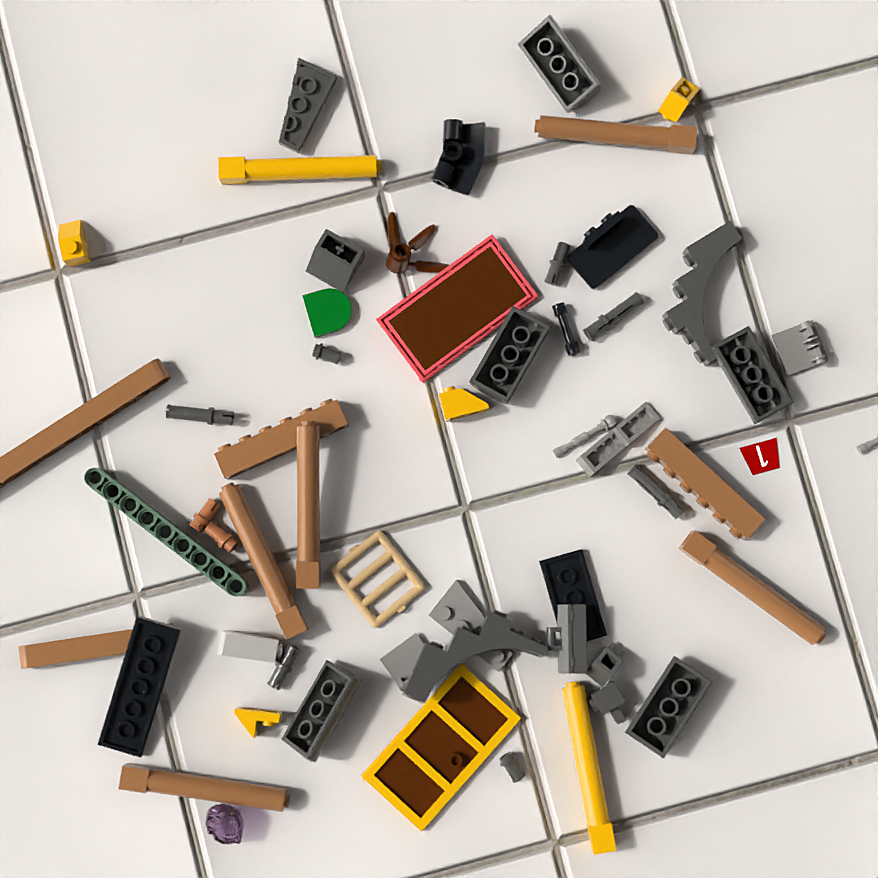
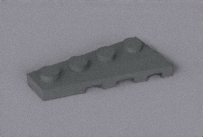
M298 57L296 73L292 82L293 86L288 99L287 112L279 138L280 145L298 154L300 153L338 79L337 75Z

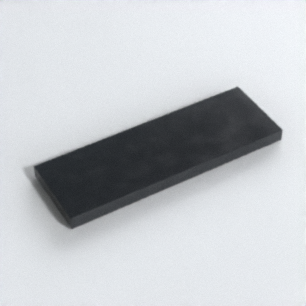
M137 615L97 745L136 757H142L182 628Z

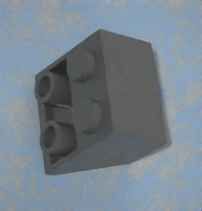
M325 229L313 250L306 272L344 293L366 257L365 251L332 231Z

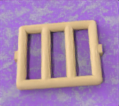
M381 530L376 531L359 546L355 545L349 550L350 553L331 567L329 571L373 628H378L395 613L403 611L406 608V604L425 590V584ZM379 541L387 552L348 582L341 571ZM393 558L401 569L362 600L354 589ZM407 576L414 587L376 617L368 606Z

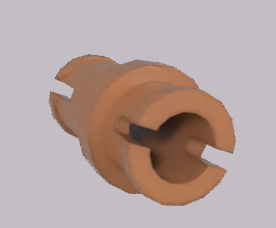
M208 498V501L199 513L194 514V519L189 525L201 533L203 528L210 524L209 520L221 506L211 498Z
M214 521L204 530L205 533L218 543L221 549H226L228 553H231L239 544L238 541L233 539V535L230 532L226 533Z

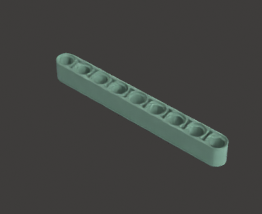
M90 468L86 471L84 481L90 488L229 595L242 596L247 593L249 584L243 576L113 476L99 468ZM99 472L101 480L98 484H94L92 480L93 475ZM113 486H117L119 493L116 497L112 498L110 496V489ZM134 499L136 501V508L133 511H129L127 503ZM151 512L154 520L151 524L147 525L144 519L146 514ZM166 526H169L172 530L168 538H164L162 535V530ZM184 539L189 542V548L185 552L181 551L179 547L180 542ZM200 553H204L207 556V562L202 566L197 562V557ZM219 566L223 567L225 575L221 579L216 578L214 574L215 569ZM235 580L241 581L243 585L242 590L238 593L232 589V584Z

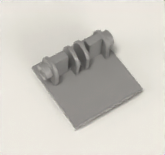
M813 320L805 321L800 325L771 335L787 376L829 361Z
M417 633L380 659L402 692L424 645Z

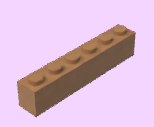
M325 400L320 403L321 407L314 410L307 408L301 411L300 416L294 419L291 416L279 421L280 425L273 428L271 425L260 429L259 434L253 437L249 434L239 438V443L231 446L228 443L219 447V451L214 453L224 478L228 480L296 450L297 425H301V421H315V425H319V439L349 427L338 400Z
M664 428L644 449L648 452L646 456L652 462H659L664 467L663 472L672 479L675 477L680 482L679 486L686 493L689 494L691 492L697 497L696 502L704 509L708 507L714 513L712 516L720 524L725 523L730 528L729 532L736 539H748L765 521L763 516L667 428Z

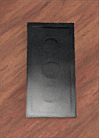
M580 549L539 561L556 623L557 604H586V642L607 636L583 550Z

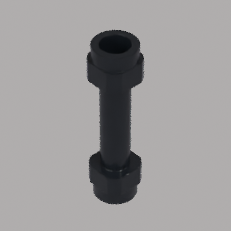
M561 302L553 305L554 317H558L566 341L564 347L567 355L572 356L580 353L578 341H574L566 316L568 311L565 303Z

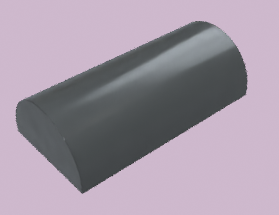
M548 15L518 43V46L567 113H571L588 103L601 90L602 84L551 15Z
M512 306L469 383L490 398L503 404H508L552 326Z
M749 326L710 347L754 425L794 403Z
M673 656L625 733L664 759L713 681Z
M326 660L283 735L282 740L307 760L317 762L362 680L341 666Z

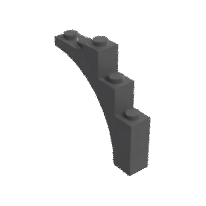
M731 220L689 245L682 252L684 262L688 267H692V270L676 279L672 285L674 287V294L678 299H682L683 302L666 311L662 316L664 318L662 322L668 331H672L675 334L682 330L684 341L688 345L691 344L695 350V358L699 363H703L704 366L717 359L710 348L711 346L704 329L702 311L704 292L709 276L717 262L726 252L742 240Z
M494 610V612L489 611L485 616L478 635L474 634V629L465 625L462 628L457 627L446 651L442 650L444 646L437 642L431 641L430 644L426 642L402 695L424 704L434 686L445 673L459 662L473 655L488 651L511 650L525 652L542 658L546 656L548 647L543 646L544 642L532 637L530 640L524 637V633L518 629L511 628L508 630L507 628L511 620L506 619L507 615L497 610Z

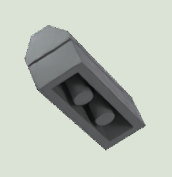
M557 604V627H546L548 650H558V673L587 674L586 604ZM556 632H561V645H556Z

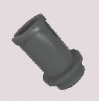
M321 343L320 345H315L312 356L316 357V360L322 359L337 365L341 351L325 347Z
M507 752L499 758L501 761L500 765L505 767L513 783H516L525 777V773L515 760V754L512 755L511 752Z

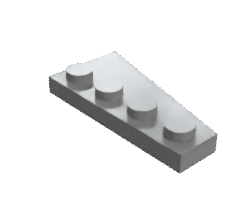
M457 580L429 613L432 619L452 635L457 627L462 628L463 625L474 629V634L478 635L485 619ZM498 650L477 655L499 672L512 653L510 650Z

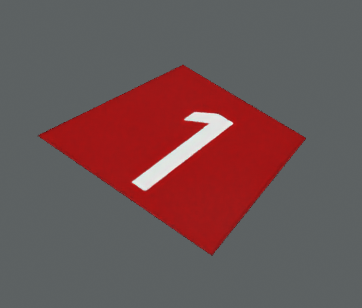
M776 438L739 448L752 475L780 468Z

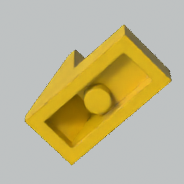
M236 707L234 710V714L252 738L257 737L259 721H262V725L275 726V723H279L282 720L281 711Z

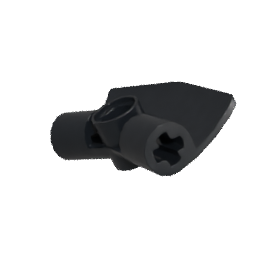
M458 119L444 120L443 152L430 179L432 182L446 189L469 196L485 159V122L463 124V121ZM450 150H455L458 152V155L451 158L446 153Z

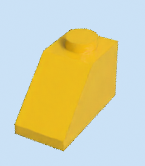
M681 77L667 95L658 112L666 120L676 123L700 88L684 77Z
M77 220L60 224L58 243L63 262L69 267L91 262L82 221Z
M455 386L442 389L443 393H439L446 422L489 410L488 403L462 388L456 389Z

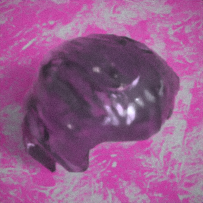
M216 804L210 807L205 820L208 834L213 835L214 839L221 844H240L244 828V819L240 811L229 804Z

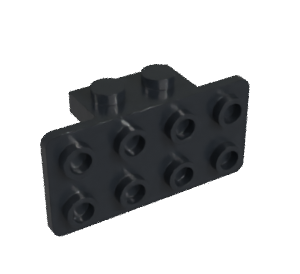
M629 205L622 212L617 211L614 215L611 213L607 214L601 220L602 224L597 228L591 227L584 234L585 238L582 244L568 254L567 261L591 289L599 287L658 238V233L634 205Z

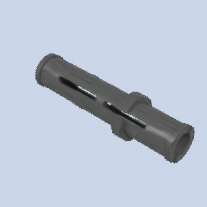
M635 292L607 314L600 315L598 320L586 329H583L585 336L590 341H593L594 338L605 330H611L612 325L644 304L643 298L639 293Z
M170 404L166 407L169 409V411L166 410L167 419L207 422L208 425H213L214 423L233 425L234 423L232 421L234 419V411L215 410L214 407L203 409Z
M638 464L627 473L658 502L657 505L659 507L662 506L674 519H677L686 510L671 496L672 494L669 491L666 492Z

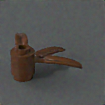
M393 211L390 212L387 224L389 243L394 245L390 248L386 260V267L389 271L400 274L407 269V266H414L416 271L436 273L449 266L448 264L419 260L409 262L411 258L410 250L417 251L433 235L436 227L435 225L428 226L406 245L401 243L396 215Z

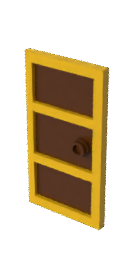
M460 663L361 776L363 780H366L422 832L519 722L521 717L472 674L464 664Z

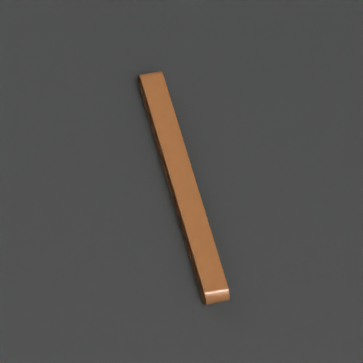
M157 358L150 361L1 456L0 488L168 382L171 376L161 360Z

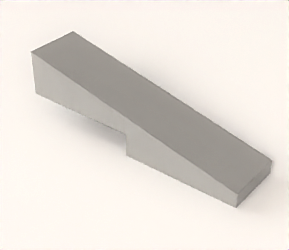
M647 402L643 403L575 461L589 477L592 476L658 421L660 417Z

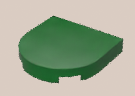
M327 288L302 295L315 338L340 331L349 322L352 314L351 304L347 296L341 291Z

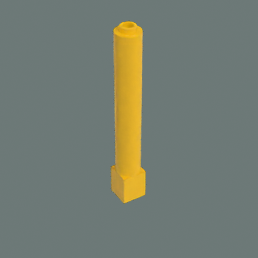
M376 155L246 159L245 156L218 157L219 180L222 185L248 184V181L377 177V173H381V159H377Z
M579 681L565 683L566 687L562 688L587 820L586 825L591 851L594 855L617 851L612 824L608 814L584 684L579 685Z

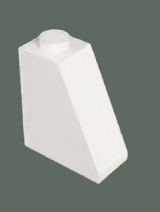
M226 630L221 632L217 655L275 663L278 658L282 657L284 645H280L281 639Z

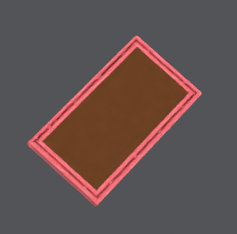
M491 234L378 317L376 321L416 373L419 381L424 383L500 327L512 306L523 310L539 297Z

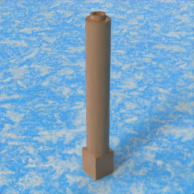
M540 115V120L535 119L534 132L538 133V137L666 149L668 153L692 155L696 149L697 127L672 124L670 127Z
M301 421V425H297L296 589H319L321 586L319 425H315V421Z
M233 482L221 487L222 491L219 493V496L276 613L277 621L288 640L308 630L309 627L299 606L295 603L240 485H234Z
M690 531L678 548L680 551L699 565L706 567L809 644H820L824 640L826 633L824 632L825 627L728 557L716 548L715 544L697 531Z
M130 763L122 766L118 787L120 790L140 793L153 792L283 812L284 808H288L290 802V794H287V789L165 771L154 769V767Z

